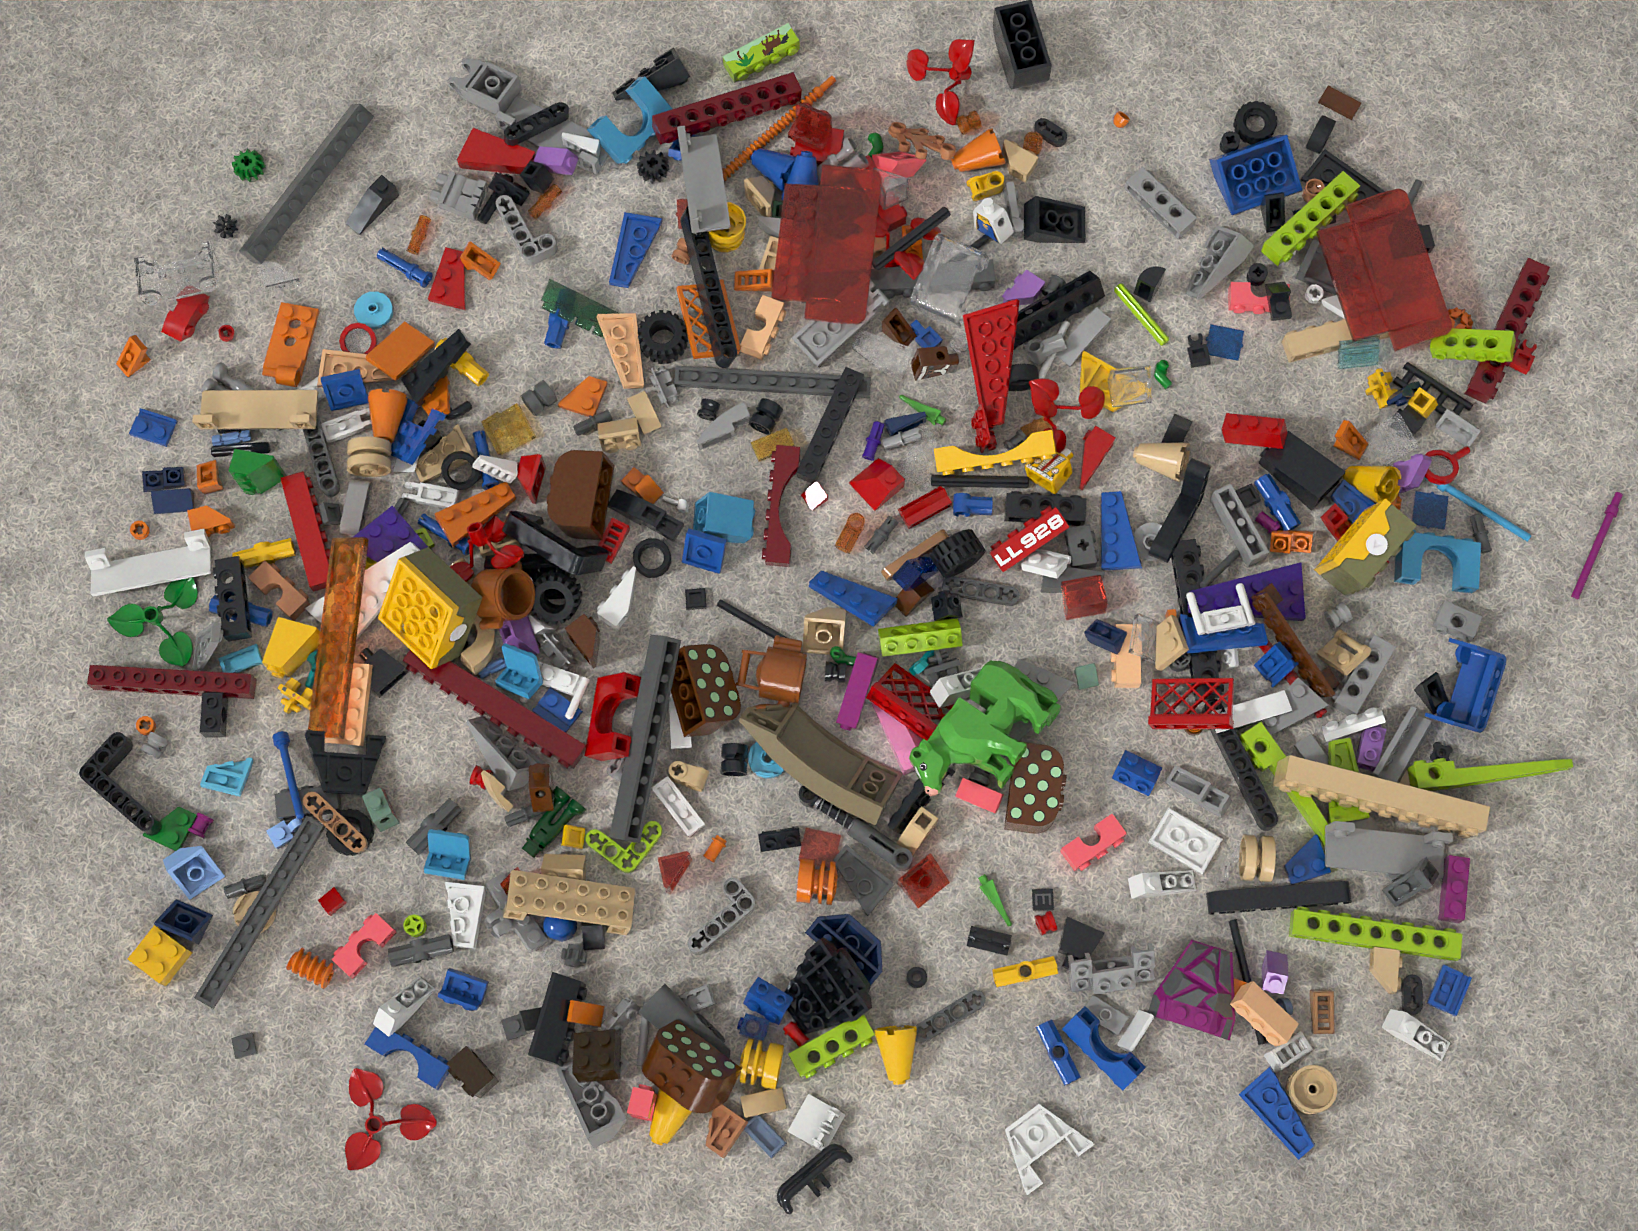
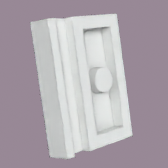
M1038 548L1021 563L1022 570L1057 579L1065 571L1067 564H1071V556Z

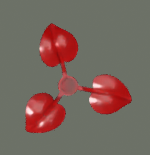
M957 39L950 44L948 55L950 61L953 62L952 68L928 67L929 57L921 49H913L907 54V69L913 80H923L926 76V70L949 72V77L956 81L947 87L944 93L937 95L935 104L939 116L950 125H956L960 102L956 93L949 90L961 84L962 80L970 79L972 71L969 64L975 40Z
M863 215L855 219L854 223L858 224L871 236L876 238L886 236V250L889 248L890 233L887 231L889 224L875 215ZM914 218L911 220L910 226L915 229L926 219ZM935 227L923 238L926 240L937 239L941 234V230ZM897 251L894 254V259L885 267L900 266L915 280L924 270L925 262L916 254Z
M1045 378L1029 381L1034 411L1037 415L1043 416V420L1052 426V429L1046 428L1044 431L1053 430L1056 452L1060 454L1066 446V435L1064 431L1057 430V426L1050 418L1057 414V409H1081V416L1083 418L1092 419L1101 412L1104 406V392L1098 387L1088 386L1079 395L1080 406L1056 405L1054 400L1059 396V387L1055 381Z
M496 515L484 528L480 522L472 523L467 527V532L471 538L468 540L470 563L457 562L450 566L465 582L474 575L471 569L474 566L473 544L477 547L487 544L493 553L496 554L491 559V563L497 569L508 568L524 557L523 550L517 545H506L500 551H497L491 544V542L497 543L507 536L502 531L504 522Z
M359 1068L353 1069L351 1073L349 1095L353 1103L359 1107H363L370 1102V1117L365 1122V1128L369 1136L364 1132H357L347 1139L345 1155L348 1170L363 1169L373 1164L379 1158L381 1144L372 1138L374 1133L383 1130L385 1126L401 1123L400 1132L406 1139L419 1140L425 1137L437 1125L436 1118L432 1112L419 1104H409L403 1107L400 1112L401 1119L385 1121L383 1116L374 1114L373 1100L381 1097L384 1089L383 1081L377 1074Z

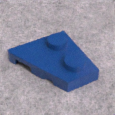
M1314 835L1284 865L1291 885L1331 873L1330 868L1325 866V854L1318 835Z

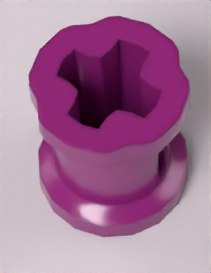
M198 812L194 824L187 831L204 839L206 837L204 835L206 830L214 820Z

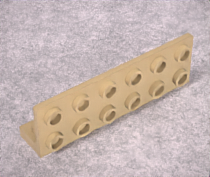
M203 391L200 415H193L192 422L199 429H316L318 391Z
M512 870L503 918L524 921L526 914L573 920L607 925L606 933L627 936L632 926L635 888Z

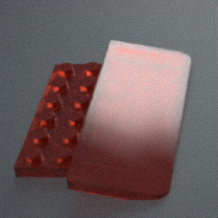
M823 164L820 185L785 184L772 299L806 302L804 316L806 320L841 324H860L864 321L867 310L882 177L879 172L872 169Z
M1394 189L1348 204L1346 210L1350 222L1317 231L1316 234L1353 342L1388 332L1396 352L1444 336L1451 331L1452 322L1409 197L1404 190Z

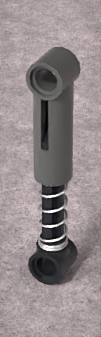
M805 786L800 787L799 800L802 805L814 808L815 810L819 809V812L826 814L827 818L835 820V824L839 823L843 829H847L849 836L893 865L896 870L906 871L911 867L913 856L908 849L901 847L861 818L853 819L849 816V813L846 814L840 808H837L816 794L811 800L805 799L803 797L804 793L811 790ZM904 855L908 858V862L906 864H899L896 860L897 857Z

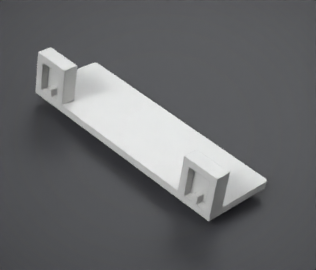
M205 529L184 532V538L188 545L186 547L114 561L110 560L105 548L86 551L85 559L91 570V595L99 596L211 574V543Z

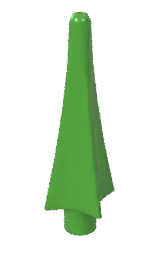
M904 395L899 396L901 400L909 404L917 412H925L926 419L934 426L936 423L942 426L946 423L947 419L942 417L941 410L916 402Z
M986 874L980 876L978 879L982 886L979 888L1000 913L1007 926H1011L1012 923L1003 907L993 879L989 881Z

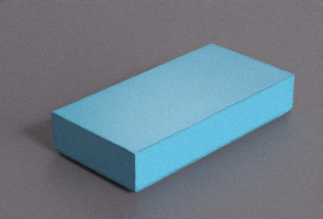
M257 644L218 658L222 671L226 673H240L263 664Z

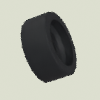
M1322 115L1308 140L1306 148L1320 154L1336 121Z
M1025 363L1012 365L1008 391L1030 390L1029 381L1039 379L1038 368L1035 365Z
M456 451L447 455L443 460L441 474L446 484L451 488L466 490L474 486L478 481L480 471L472 467V474L468 480L464 482L454 481L449 475V467L453 461L463 459L468 461L471 466L476 461L471 454Z
M648 538L641 541L635 547L633 562L636 570L642 576L657 578L668 571L671 565V554L668 546L663 541L656 538ZM650 547L660 549L664 555L662 565L655 569L645 568L640 561L642 552Z

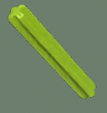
M1118 284L1114 292L1161 346L1165 345L1169 341L1166 333L1124 284Z

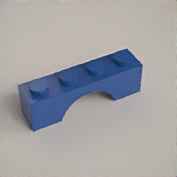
M1084 1006L1062 1030L1123 1091L1146 1067L1132 1052L1116 1053L1107 1048L1099 1036L1100 1020Z
M374 1028L365 1042L366 1046L384 1057L395 1051L410 1052L418 1063L417 1078L439 1090L449 1074L448 1060L440 1055L436 1059L430 1055L432 1050L422 1044L420 1047H417L412 1043L414 1039L405 1033L400 1036L394 1032L391 1036H387L379 1028Z

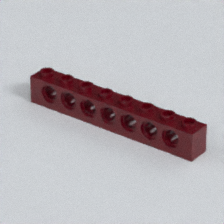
M794 72L653 115L652 128L660 145L672 143L679 139L677 127L673 126H685L686 133H690L691 137L693 134L707 132L719 126L723 127L728 123L742 121L750 116H758L763 112L777 110L782 106L794 105L801 100L802 89Z
M1528 258L1524 263L1494 330L1506 331L1505 329L1514 331L1516 340L1514 350L1517 349L1521 341L1518 339L1519 334H1523L1527 328L1528 323H1525L1527 317L1531 318L1535 307H1533L1534 301L1538 302L1543 291L1540 288L1542 285H1546L1550 277L1547 274L1550 267L1531 258ZM1528 281L1533 282L1534 285H1530ZM1513 313L1518 314L1520 318L1515 317ZM1479 361L1464 394L1485 404L1489 399L1493 400L1498 391L1495 388L1497 382L1501 383L1506 374L1503 372L1505 366L1508 367L1511 362ZM1490 362H1495L1498 367L1493 366ZM1483 378H1487L1490 383H1486Z
M90 665L87 685L93 690L189 696H202V693L223 692L228 698L254 699L257 679L252 674Z

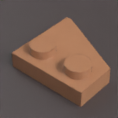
M725 1105L718 1106L713 1110L712 1118L709 1119V1133L705 1146L720 1157L725 1158L748 1122Z

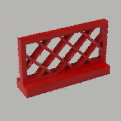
M896 663L889 668L878 682L872 685L866 697L927 741L938 726L931 720L941 721L946 715L943 714L942 709L938 707L936 702H926L925 696L932 697L930 693L931 688ZM894 671L901 675L902 679H893L892 673ZM882 684H890L892 691L883 687ZM895 684H904L905 691H897ZM908 684H914L918 687V691H910ZM898 696H907L908 702H904ZM912 696H920L921 702H913ZM954 704L942 708L951 710ZM915 708H923L925 714H921ZM928 708H937L938 714H929Z
M1152 679L1150 716H1148V725L1152 729H1234V679ZM1157 684H1166L1170 689L1161 697L1157 693ZM1181 684H1186L1190 689L1181 697L1175 689ZM1201 684H1207L1210 689L1201 696L1195 689ZM1221 684H1229L1228 691L1223 696L1215 690ZM1214 691L1220 699L1210 706L1205 699ZM1174 692L1179 699L1170 706L1165 699ZM1194 692L1199 699L1190 706L1185 699ZM1183 701L1189 709L1183 714H1177L1174 709ZM1203 701L1209 709L1204 714H1198L1194 709ZM1224 701L1228 705L1227 714H1218L1214 709ZM1161 702L1169 708L1163 714H1156V707Z

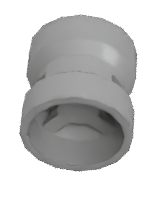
M1343 602L1337 604L1335 609H1329L1324 612V617L1332 629L1340 627L1342 622L1347 623L1352 620V614Z
M150 731L147 736L148 743L143 744L140 750L159 759L162 754L160 749L167 745L168 740Z

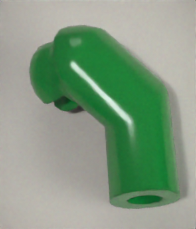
M871 133L868 136V140L873 146L868 154L871 159L873 154H880L884 148L882 137L878 133Z
M1160 360L1155 366L1154 377L1166 390L1173 383L1166 376L1167 368L1169 367L1168 361Z
M834 646L830 650V655L837 664L843 662L848 666H854L855 656L846 655L838 646Z

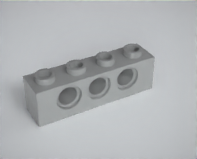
M1142 166L1126 180L1124 189L1178 240L1195 225L1197 219L1195 213L1191 209H1187L1177 196H1173L1168 191L1166 185L1159 183L1151 171L1146 170ZM1144 188H1150L1152 191H1146ZM1158 201H1164L1166 204H1160ZM1176 213L1179 217H1174L1171 214Z
M1374 635L1371 640L1367 638L1364 642L1365 645L1371 648L1370 655L1375 657L1376 662L1372 663L1366 658L1351 673L1344 676L1341 681L1344 683L1342 689L1337 688L1335 695L1332 696V699L1335 700L1332 706L1348 716L1358 713L1396 648L1377 635ZM1357 672H1363L1366 675V679L1359 678ZM1348 688L1354 689L1356 696H1351L1348 693Z

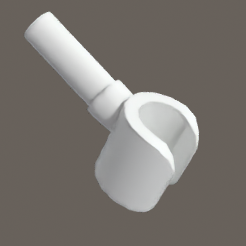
M663 496L662 501L677 505L678 512L688 513L689 505L686 500H674Z

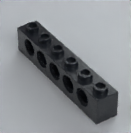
M1088 271L1018 311L1014 350L1023 343L1032 340L1037 335L1048 331L1056 324L1064 322L1070 316L1081 312L1084 308L1105 297L1100 278L1093 272Z
M845 367L796 472L798 478L811 484L818 480L864 381V374Z

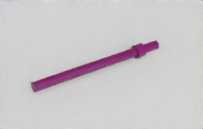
M1615 492L1611 504L1607 505L1605 518L1571 597L1579 599L1611 522L1618 514V506L1623 497V494L1620 492Z

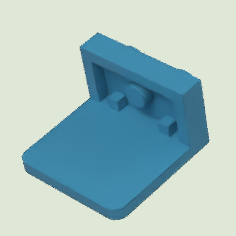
M504 643L501 648L506 669L495 680L496 686L530 699L543 684L537 657L532 652H526L514 645Z
M430 829L427 834L429 854L424 866V873L465 880L471 861L469 836L462 833Z

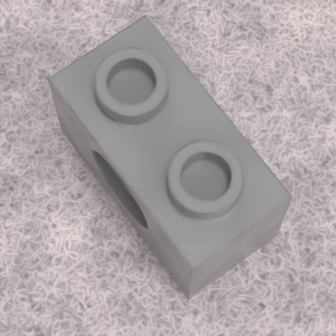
M1444 600L1438 609L1431 627L1436 628V631L1440 634H1450L1456 640L1470 643L1475 637L1482 616ZM1452 620L1458 621L1460 627H1455Z

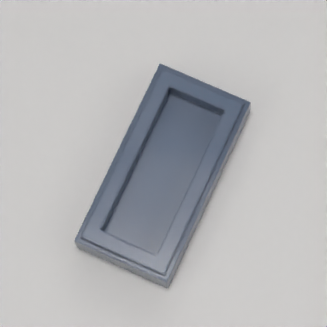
M760 1115L753 1116L747 1121L748 1124L744 1131L772 1159L786 1142Z

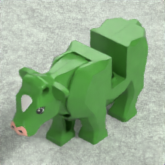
M988 661L971 681L969 699L986 709L985 714L959 697L951 710L941 719L928 741L923 739L919 746L913 748L910 752V763L923 783L926 794L935 796L941 792L942 780L951 763H966L979 766L983 770L994 774L997 778L998 786L1002 789L1011 778L1014 767L1007 764V761L1000 754L1008 756L1011 764L1015 766L1027 748L1026 743L1018 742L1017 739L1008 736L1013 724L1020 720L1028 723L1029 719L1034 732L1037 734L1042 731L1045 725L1050 727L1061 709V705L1056 703L1058 699L1052 690L1033 682L1019 669L1006 662Z

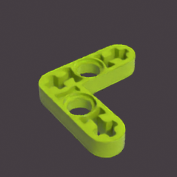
M650 821L645 824L642 835L644 834L647 837L650 833L648 828H654L655 826L657 827L658 834H652L649 837V840L652 841L650 844L641 837L640 842L646 844V849L642 853L635 851L636 842H631L625 850L597 829L590 830L586 834L585 840L591 849L624 873H632L660 839L662 828L656 821ZM598 834V838L602 843L605 840L608 841L603 845L601 851L598 850L601 846L597 842L591 844L592 840L590 837L592 835L596 836ZM609 846L617 848V853L613 857L606 855V849ZM630 851L635 856L640 857L638 860L635 857L632 859L631 864L633 866L631 868L628 866L623 868V860L628 861L631 858V854H628Z

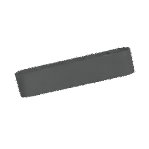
M317 413L316 429H303L318 484L326 496L333 497L339 493L340 484L321 427L322 423ZM318 430L317 434L310 435L312 431ZM318 448H323L320 453H315ZM329 465L325 471H320L322 466ZM334 483L330 489H326L327 484Z

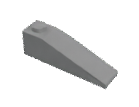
M1216 226L1205 243L1204 248H1207L1206 255L1199 258L1200 270L1193 274L1186 294L1200 300L1244 262L1254 245L1241 233Z
M484 716L467 720L466 723L494 776L505 786L507 791L522 788L529 782L530 765L536 763L545 764L530 748L525 751L517 746L518 740L514 737L510 739L501 735L502 729Z
M572 1060L556 1070L588 1141L593 1148H596L613 1139L627 1119L619 1102L597 1081L581 1083L577 1081L572 1074Z

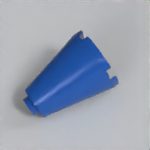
M763 148L755 150L751 156L752 165L783 192L796 156Z
M801 151V154H797L782 193L781 199L790 203L792 199L797 205L815 206L816 203H820V200H818L816 157L813 156V152Z

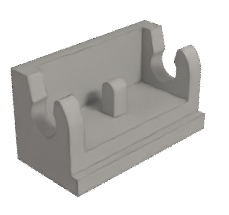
M1448 408L1435 425V427L1470 447L1481 431Z

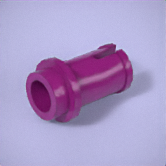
M1261 511L1254 520L1268 530V534L1272 533V531H1278L1281 527L1279 521H1274L1264 511Z

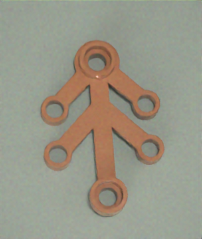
M893 122L888 128V133L893 138L898 139V149L900 151L909 152L911 143L906 139L911 140L916 149L915 157L918 159H926L928 151L923 146L939 152L940 157L944 160H951L955 155L956 147L954 145L944 143L945 137L941 135L928 136L929 131L925 128H906V125L900 122Z

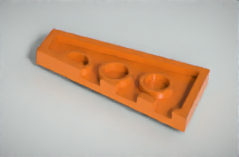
M503 482L436 512L435 518L452 547H455L459 544L458 541L469 536L467 527L470 524L480 522L484 525L491 516L497 515L514 502L516 498L508 483Z

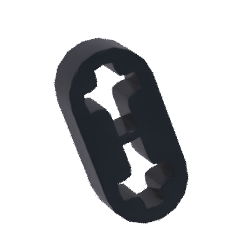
M1040 118L1035 122L1034 132L1037 136L1055 147L1065 145L1067 141L1065 130L1045 118ZM1046 125V129L1039 130L1040 126ZM1055 136H1062L1061 139L1055 140Z
M1408 975L1402 980L1401 984L1402 1009L1412 1016L1420 1013L1422 1010L1423 984L1417 975ZM1411 979H1413L1414 983H1417V986L1413 988V993H1411V987L1407 986V982H1410ZM1411 997H1413V1003L1417 1004V1008L1411 1011V1007H1407V1004L1411 1002Z

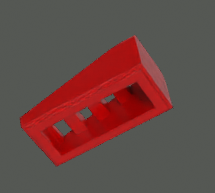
M611 518L598 545L612 552L611 556L608 555L606 559L611 564L630 531L629 525L615 518ZM616 527L622 530V532L620 533L614 530L613 528ZM612 534L618 537V541L609 537V535ZM606 541L609 542V543H611V544H614L615 547L613 548V547H611V546L605 544Z

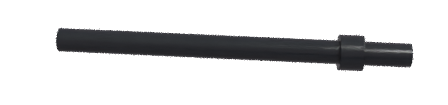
M1237 919L1230 920L1228 922L1242 980L1249 983L1252 981ZM1254 1029L1258 1045L1267 1044L1265 1037L1258 1030Z

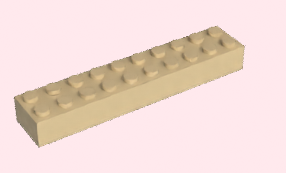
M1292 755L1277 762L1273 786L1279 787V790L1283 792L1296 791L1299 792L1300 796L1319 797L1320 801L1328 803L1332 800L1339 802V806L1358 807V810L1361 812L1371 813V811L1378 812V815L1381 817H1397L1400 822L1411 823L1413 821L1417 822L1420 827L1430 828L1432 826L1438 828L1440 832L1458 833L1457 836L1462 838H1470V836L1486 831L1490 806Z

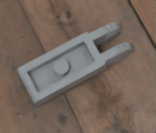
M1007 182L1003 190L1006 212L1014 230L1011 236L1017 238L1021 236L1024 230V221L1021 219V207L1017 205L1018 189L1014 187V182Z

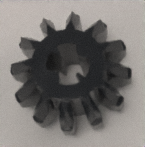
M653 150L652 154H649L646 151L645 157H639L640 162H637L638 174L643 176L645 182L650 178V182L653 184L654 179L661 182V177L666 178L669 165L668 159L663 157L662 152L656 154V151Z

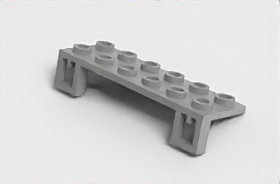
M516 96L506 113L497 112L495 116L497 126L505 130L507 127L544 108ZM546 117L540 119V121L543 123H546L550 120ZM569 120L526 140L537 147L569 149L578 157L576 165L595 175L599 173L609 156L602 147L598 159L596 155L590 152L581 151L579 153L564 146L562 133L594 138L587 129ZM531 125L524 126V129L530 131L533 129V127Z
M678 126V138L692 233L728 229L731 226L717 135L690 137V133L685 131V126Z
M1334 821L1325 826V866L1404 875L1415 868L1422 859L1427 857L1439 872L1437 878L1442 879L1444 876V847L1446 844L1453 842V833L1433 831L1426 835L1359 829L1355 828V823Z

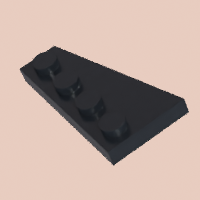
M458 329L401 379L418 406L421 407L425 401L423 399L428 393L432 394L436 389L434 385L441 377L444 378L448 374L449 366L452 363L456 364L471 345L462 330Z
M949 767L944 779L948 775L952 777L956 771ZM920 779L914 783L912 791L903 799L901 807L891 816L890 822L887 825L899 834L904 832L909 822L918 812L917 810L921 806H926L931 801Z

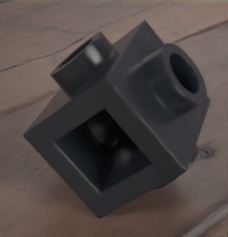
M943 590L931 598L934 621L963 617L959 594Z

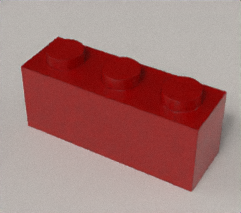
M1226 413L1222 425L1225 443L1283 449L1288 434L1285 419Z

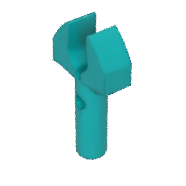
M316 650L309 654L307 661L311 663L312 667L305 682V687L312 688L319 669L327 668L329 660L325 652L322 660L318 663L316 662V657L319 651Z
M934 650L927 651L920 660L910 666L909 671L913 676L921 673L929 665L928 658L934 656Z

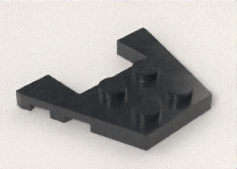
M306 730L305 738L323 793L365 795L386 736L367 735L366 755L325 752V731Z

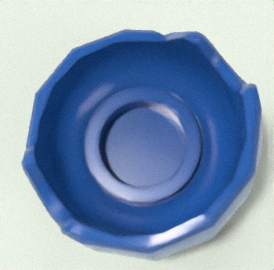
M545 917L543 929L549 938L563 942L574 936L577 931V921Z

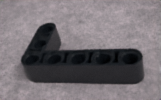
M1191 458L1185 472L1181 493L1155 537L1148 553L1149 556L1166 563L1169 562L1202 502L1211 465Z
M509 511L502 528L505 534L574 575L602 571L609 555L608 550L596 545L576 548L516 511Z
M121 732L113 733L81 767L79 775L83 781L138 829L149 836L156 835L161 830V822L109 777L133 748V743ZM124 740L123 744L120 747H117L118 743ZM109 756L108 761L103 763L105 757ZM95 771L94 776L89 778V775ZM109 783V787L103 791L104 786ZM123 796V800L117 803L118 798ZM138 808L136 814L131 816L132 811ZM152 820V824L146 828L147 822Z

